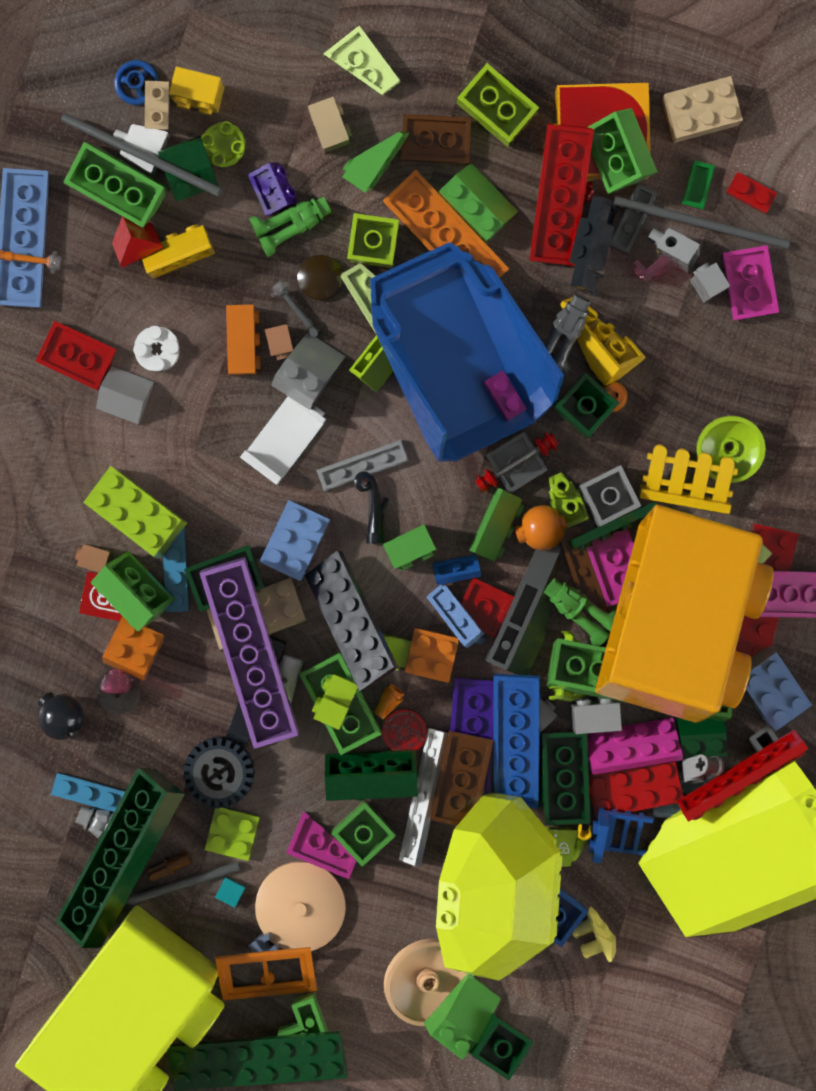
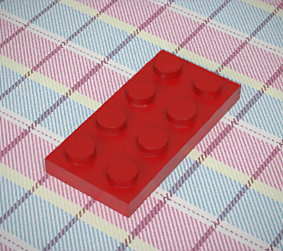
M676 761L600 774L589 773V793L595 819H597L599 807H604V810L607 811L617 809V812L626 813V811L634 812L677 803V800L684 797Z

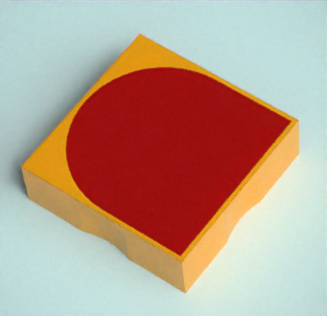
M649 83L557 85L555 90L556 124L589 127L615 111L632 108L650 152ZM592 153L590 155L587 181L601 178Z

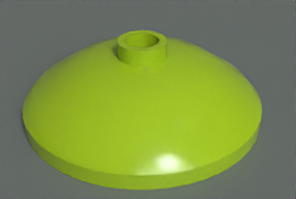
M724 416L709 423L701 432L696 447L697 458L703 452L709 453L712 458V464L720 465L723 457L728 456L733 459L735 463L734 468H737L738 472L737 475L732 474L731 483L741 482L756 473L764 460L766 450L763 435L758 427L750 420L740 416ZM727 443H733V447L731 449H726L725 445ZM710 470L709 476L716 480L718 472Z

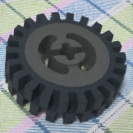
M215 736L197 744L187 756L183 767V780L185 779L186 782L184 785L186 789H189L191 797L194 796L199 804L202 802L205 804V807L209 808L212 806L214 809H219L220 807L228 808L230 805H235L242 800L250 790L255 775L254 761L251 760L250 752L245 750L246 747L225 736L223 738ZM215 757L227 759L235 770L234 780L229 779L230 767L223 772L222 777L217 775L212 779V783L222 784L223 787L210 785L204 777L203 768L205 764L209 765L208 778L214 774L216 768L220 770L227 764L224 761H217Z

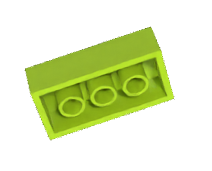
M112 466L109 467L83 502L145 551L161 559L187 524L180 516L120 470Z

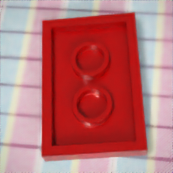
M54 320L35 362L99 391L117 349Z

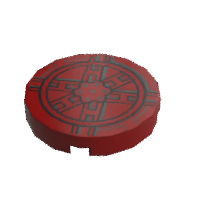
M395 710L387 716L383 723V740L392 751L418 750L426 740L427 729L425 721L413 710Z

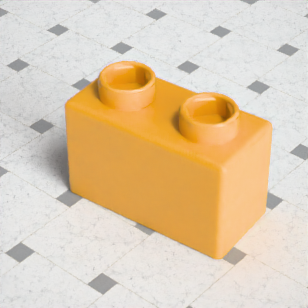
M658 504L655 505L640 522L595 692L695 723H699L720 711L722 705L736 708L745 693L752 663L750 655L735 651L743 618L746 616L758 619L767 604L773 583V567L758 562L763 543L762 537L756 533Z

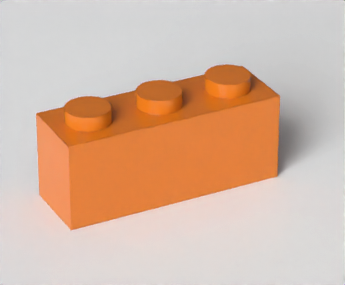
M226 305L228 374L257 375V369H261V357L256 356V347H260V333H256V324H260L259 310H255L254 305Z

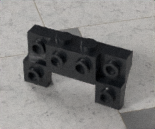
M593 196L588 218H580L569 261L575 265L571 286L578 288L580 292L594 297H598V293L595 292L598 278H603V275L596 271H604L613 231H615V227L612 226L615 212H620L619 208L611 204V200L599 196Z

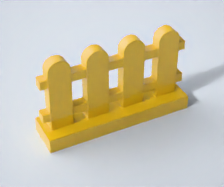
M662 444L656 445L653 453L648 452L647 459H650L651 462L648 475H643L642 478L646 485L640 484L638 493L640 498L730 514L731 504L727 497H732L733 491L729 490L732 474L737 475L738 469L734 468L735 463L731 457H723L720 465L712 464L710 454L706 452L701 453L697 461L689 460V452L684 448L678 449L675 457L667 456V449ZM665 462L673 464L670 479L662 478ZM687 467L695 468L692 483L684 482ZM710 470L718 472L715 487L707 486ZM660 485L668 486V489L660 488ZM683 489L691 490L690 493L682 492ZM705 493L713 494L712 497L704 495Z

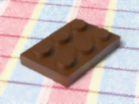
M403 114L402 131H408L409 135L401 146V161L469 165L471 118Z

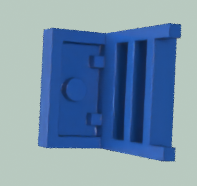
M599 807L597 819L593 821L592 826L593 838L589 840L588 853H592V862L601 864L604 850L643 856L646 850L638 849L643 823H653V817L644 816V813H639V815L631 814V811L621 813L617 812V809L607 811L604 810V807ZM617 818L624 819L619 846L611 845ZM630 820L638 821L632 848L624 847Z

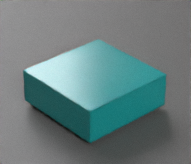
M225 877L215 898L235 908L246 886Z

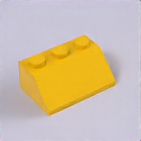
M198 224L186 228L185 233L180 235L173 233L166 236L165 241L161 242L163 248L142 258L147 274L154 279L215 254L205 227L203 225L199 227Z

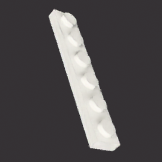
M428 728L417 776L418 797L412 798L399 860L414 866H421L431 822L430 816L448 736L447 732L434 728Z

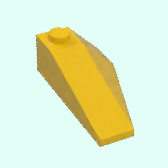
M572 298L561 302L562 309L566 307L568 301L571 302ZM589 306L585 327L581 330V336L577 338V341L591 370L606 386L622 378L646 357L627 336L622 338L614 332L613 329L615 327L611 323L605 324L598 319L597 312Z

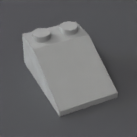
M307 332L275 374L272 386L310 410L346 356L318 338L311 337L310 333Z

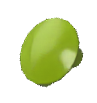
M228 121L212 125L201 136L211 164L217 167H229L236 164L245 152L246 141L243 133L237 126Z

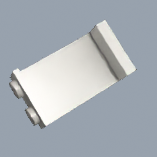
M287 396L248 450H245L240 458L278 485L326 422V419L323 418L325 413L315 405L309 410Z

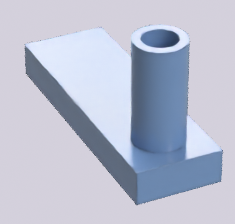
M447 584L439 585L427 596V599L464 647L469 648L473 643L482 645L485 642V633Z

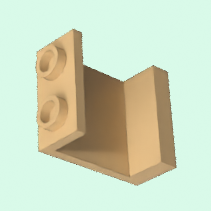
M145 81V128L169 130V82Z

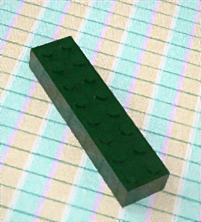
M138 767L55 921L81 948L102 947L185 795L157 769Z

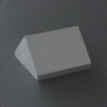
M112 366L100 386L96 409L139 424L155 382Z

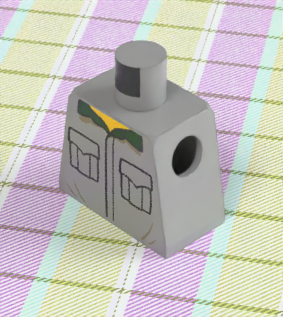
M654 228L647 239L657 245V254L686 273L690 271L700 255V244L671 228H668L665 234Z

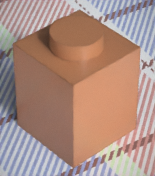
M288 325L265 329L272 358L277 357V360L287 359L294 350Z
M83 544V547L78 548L75 560H78L77 566L99 573L110 562L113 552L93 545Z

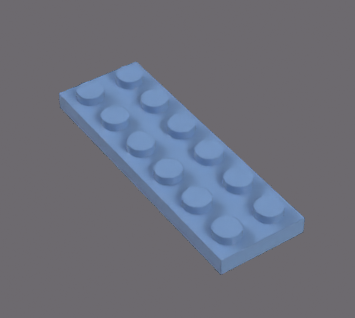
M3 168L0 205V250L14 252L15 254L45 257L49 171ZM0 260V306L41 308L44 264Z

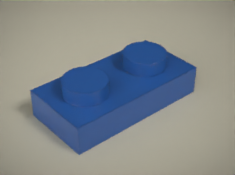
M477 554L432 563L437 585L481 577Z

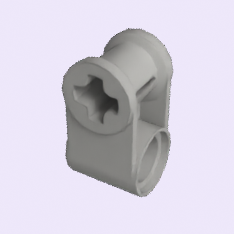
M704 754L683 759L684 783L698 784L720 776L724 771L723 759L720 756L707 757Z

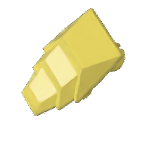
M590 906L587 913L588 918L581 921L572 934L577 939L580 936L594 932L596 940L581 945L583 956L587 959L590 956L603 952L607 960L612 962L616 953V937L598 913Z

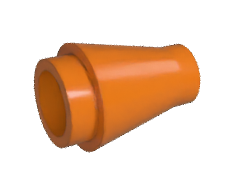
M389 684L388 687L384 688L374 713L380 718L385 719L403 701L404 692L398 687Z

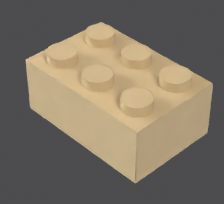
M731 76L666 93L661 99L673 143L738 126L743 121Z

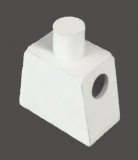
M135 124L131 125L128 134L118 129L113 134L114 137L158 158V151L166 149L170 139L168 132L147 129L144 126ZM122 150L120 151V155L124 159L151 176H155L157 167Z

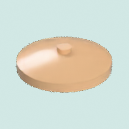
M305 861L285 863L274 869L262 882L255 903L256 918L264 934L270 932L272 937L269 940L274 944L278 943L282 949L311 947V951L323 947L340 930L346 910L345 895L337 878L331 872Z
M439 939L419 940L403 948L390 962L384 977L385 997L392 1011L400 1019L412 1025L425 1026L424 1022L465 977L466 973L444 966Z

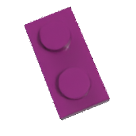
M504 371L499 372L482 383L506 422L526 410L525 405Z

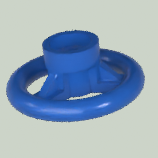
M132 60L123 64L118 69L114 80L118 96L124 102L131 105L145 104V94L142 87L149 74L153 81H159L155 68L142 60ZM133 67H141V68H144V69L142 70V72H139V71H137V70H133V71H130V72L127 74V76H123V74H124L128 69H130V68H133ZM140 79V83L134 85L133 80ZM121 83L127 84L131 89L136 90L138 99L126 95Z

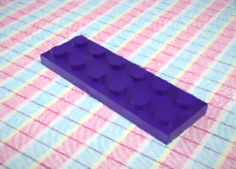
M454 677L450 730L493 739L482 796L491 793L494 758V680Z

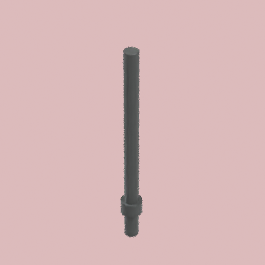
M238 862L136 894L132 892L124 907H133L138 905V902L240 871V865Z

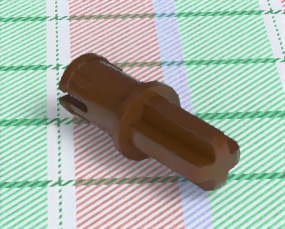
M185 850L170 859L165 858L164 862L147 869V875L151 881H155L170 873L173 875L174 871L192 864L191 858Z

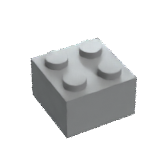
M621 465L578 486L597 526H602L641 507Z
M583 697L575 700V702H570L572 730L575 734L622 731L620 703L618 701L600 697L596 701H591L588 697Z

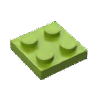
M224 807L215 809L205 850L249 861L260 816Z

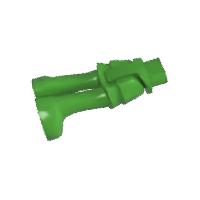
M322 197L317 200L311 199V203L310 201L296 203V206H289V209L266 220H262L257 216H253L249 220L256 236L260 238L259 241L267 257H270L275 253L276 247L299 233L303 234L307 229L311 230L319 221L324 220V216L332 212L325 198ZM292 220L293 224L275 234L262 237L271 230Z
M553 579L544 593L550 597V601L555 604L561 614H564L567 619L576 622L590 635L588 639L590 645L600 646L609 637V633L590 621L580 611L584 609L610 632L616 611L612 610L608 613L593 604L586 594L580 593L579 589L568 586L565 582L561 583L557 579Z

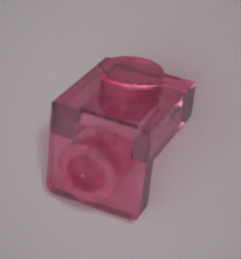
M663 255L646 269L639 260H636L632 264L634 268L632 271L641 281L644 279L647 282L654 275L659 278L668 270L665 265L670 261Z

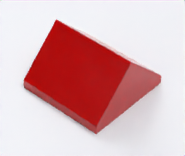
M122 216L112 244L120 266L124 268L162 249L163 246L153 223L148 222L142 228Z

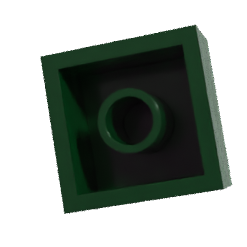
M493 1013L481 1038L469 1053L472 1057L509 1081L534 1041Z

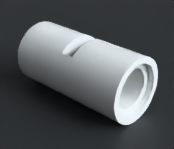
M282 654L279 668L291 703L304 661Z

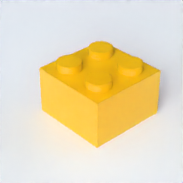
M176 66L169 94L173 102L177 104L176 106L181 109L189 110L192 107L199 109V113L212 115V113L218 114L225 87L220 77Z

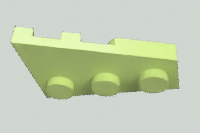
M360 26L356 27L324 53L328 58L381 95H385L401 82Z
M359 263L341 274V278L374 330L372 324L370 279L375 277V275Z

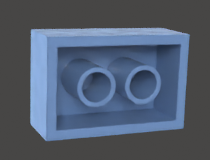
M288 500L260 559V563L302 581L331 519Z
M766 646L751 657V671L745 693L766 724L776 732L812 706V704L776 651Z

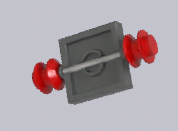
M522 432L487 454L486 458L493 467L494 472L492 473V471L485 469L484 476L476 475L478 479L475 483L480 491L484 492L486 490L489 494L490 487L498 488L497 479H500L508 493H512L546 472L548 469L539 454L541 452L542 455L548 457L549 450L557 451L556 446L559 443L552 433L548 435L544 432L545 437L543 439L536 437V446H533L525 432Z

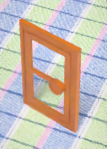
M311 947L215 956L223 1001L317 991ZM300 958L303 980L273 983L275 976L272 972L268 971L267 961ZM262 962L264 973L261 975L262 985L233 987L230 965Z

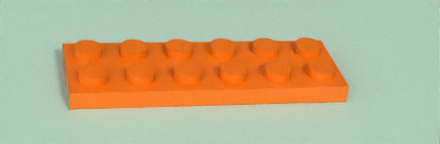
M417 170L413 171L383 200V203L428 251L451 242L459 247L461 251L472 255L474 260L484 266L487 264L492 267L499 278L509 270L503 261Z

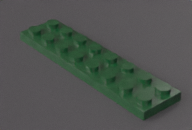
M341 1031L199 1042L194 1048H190L185 1043L171 1044L167 1049L174 1091L345 1079L348 1076Z

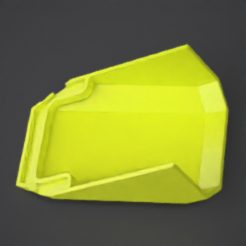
M791 759L786 762L779 771H771L766 774L761 782L748 785L741 794L725 799L721 806L705 811V814L698 820L692 819L688 822L680 810L663 822L658 835L648 846V851L642 856L638 864L685 937L737 931L816 899V790L794 760Z

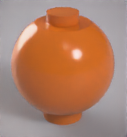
M539 505L531 508L524 514L521 525L515 526V531L520 544L526 542L533 549L546 551L553 549L562 541L565 535L564 529L568 528L565 516H560L559 511L555 508Z

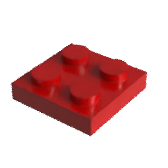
M472 578L461 604L482 631L495 638L514 596L476 578Z

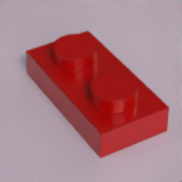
M739 172L735 174L726 191V194L763 214L768 212L777 195L775 191Z

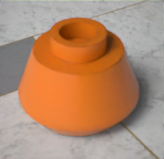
M616 381L606 386L604 384L601 385L604 390L620 403L612 412L622 409L628 397L625 387Z

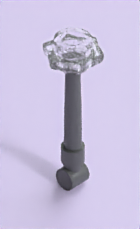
M280 280L271 288L274 291L271 296L284 297L303 321L304 326L310 330V336L317 337L321 333V328L315 326L314 322L306 316L287 293L290 285L289 281L284 283Z

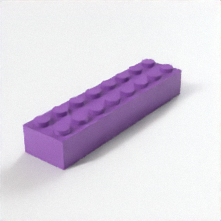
M246 557L201 570V580L254 749L298 736L299 729Z

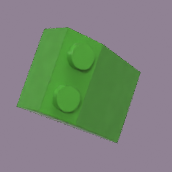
M406 130L400 131L353 159L350 158L343 168L345 173L342 177L365 193L372 191L408 137L409 132Z
M466 974L428 1017L424 1025L430 1036L463 1060L478 1043L501 998L474 976Z

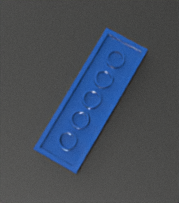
M495 673L494 793L521 797L529 808L539 809L540 676Z

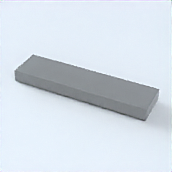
M398 440L316 471L325 492L354 481L359 472L366 471L374 474L408 462L409 459L402 440Z

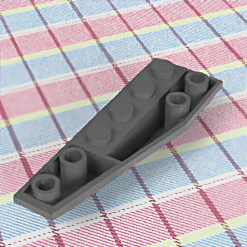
M558 544L553 549L546 551L535 549L485 658L487 662L517 675L529 674L546 636L552 602L544 591L551 581L557 577L562 545Z

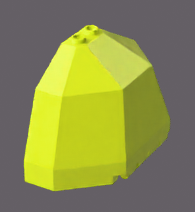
M498 793L486 794L479 799L453 831L439 879L436 930L446 968L500 981L549 947L557 936L558 920L556 917L559 910L558 894H560L561 882L559 872L562 868V854L556 846V839L521 797Z

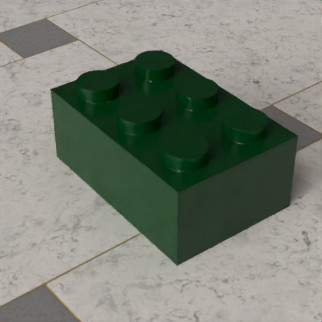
M251 545L184 569L200 612L210 608L200 576V571L246 557L256 591L266 587Z

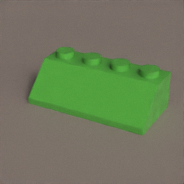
M91 142L83 143L63 182L142 228L146 226L158 210L170 188Z

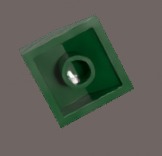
M201 136L158 151L160 159L219 186ZM164 171L176 202L205 191Z
M585 373L552 409L587 439L620 403Z
M676 717L677 735L683 758H690L699 754H704L707 757L728 756L727 734L724 721L707 718L699 723Z

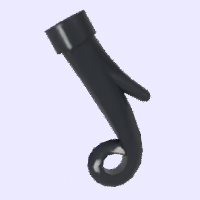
M362 471L356 475L354 484L356 489L361 492L369 490L366 544L384 543L382 525L389 498H384L381 503L376 479L369 472ZM363 478L367 481L365 486L362 485Z

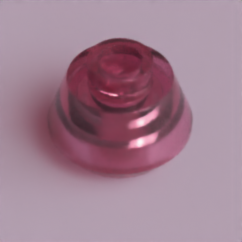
M110 669L109 674H104L100 689L103 693H127L131 689V684L127 674L122 673V669Z

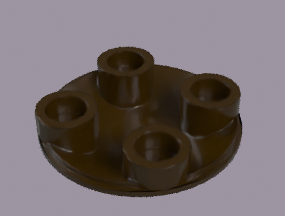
M311 256L301 264L298 270L297 280L299 287L309 298L327 300L339 291L342 285V270L339 264L329 256Z

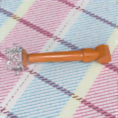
M0 250V260L46 264L52 274L61 268V256H57V251H54L47 258Z

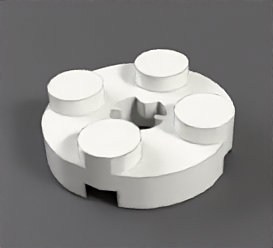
M151 326L137 336L133 351L142 367L149 371L160 372L168 370L175 365L179 358L180 347L177 337L170 330L164 327ZM161 343V350L163 352L160 355L158 353L153 355L152 345Z

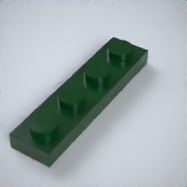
M655 502L646 504L569 540L572 549L579 547L581 551L592 546V540L600 538L603 541L613 536L612 531L618 528L622 532L633 527L632 522L638 519L642 521L656 505Z

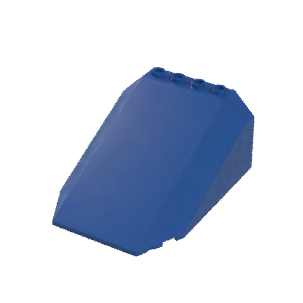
M449 242L370 279L373 328L425 441L439 462H457L528 427L556 404L564 374L492 267L487 264L484 266L474 260L472 255L461 251L459 247ZM501 371L505 372L526 407L525 411L507 422L482 384Z

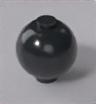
M49 692L38 701V705L41 707L38 713V722L41 730L47 736L56 740H65L68 738L74 739L80 734L84 722V712L76 699L63 694L55 696L52 692Z

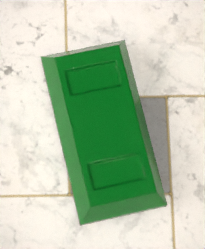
M693 160L682 201L683 205L704 210L715 165Z

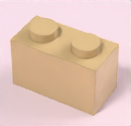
M334 97L308 106L324 153L350 144L348 137H351L352 133L348 123L343 124L341 116L344 115V111L340 102L336 103Z

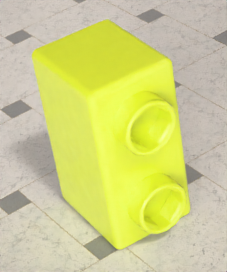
M135 905L15 1063V1067L46 1091H162L169 1080V1076L156 1066L157 1062L176 1037L190 1048H194L205 1036L224 1008V1002L211 993L218 977L216 964L141 907Z

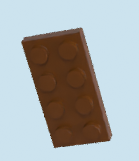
M452 730L448 731L430 820L457 826L482 797L493 739Z

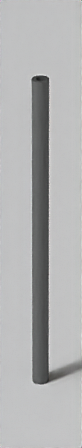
M66 113L62 115V122L217 197L222 193V188Z
M618 196L614 198L613 205L784 249H788L790 245V240Z

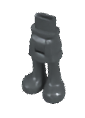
M574 294L571 302L568 301L566 307L556 315L557 319L553 322L554 326L544 343V346L552 355L562 333L566 335L557 354L553 358L565 375L570 370V364L567 361L568 355L576 339L581 336V330L585 327L586 316L589 313L587 309L591 301L578 294Z

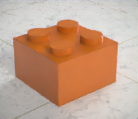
M122 616L102 656L103 663L144 681L164 641V635L147 627L138 632Z
M414 627L404 673L449 683L459 639L457 636Z

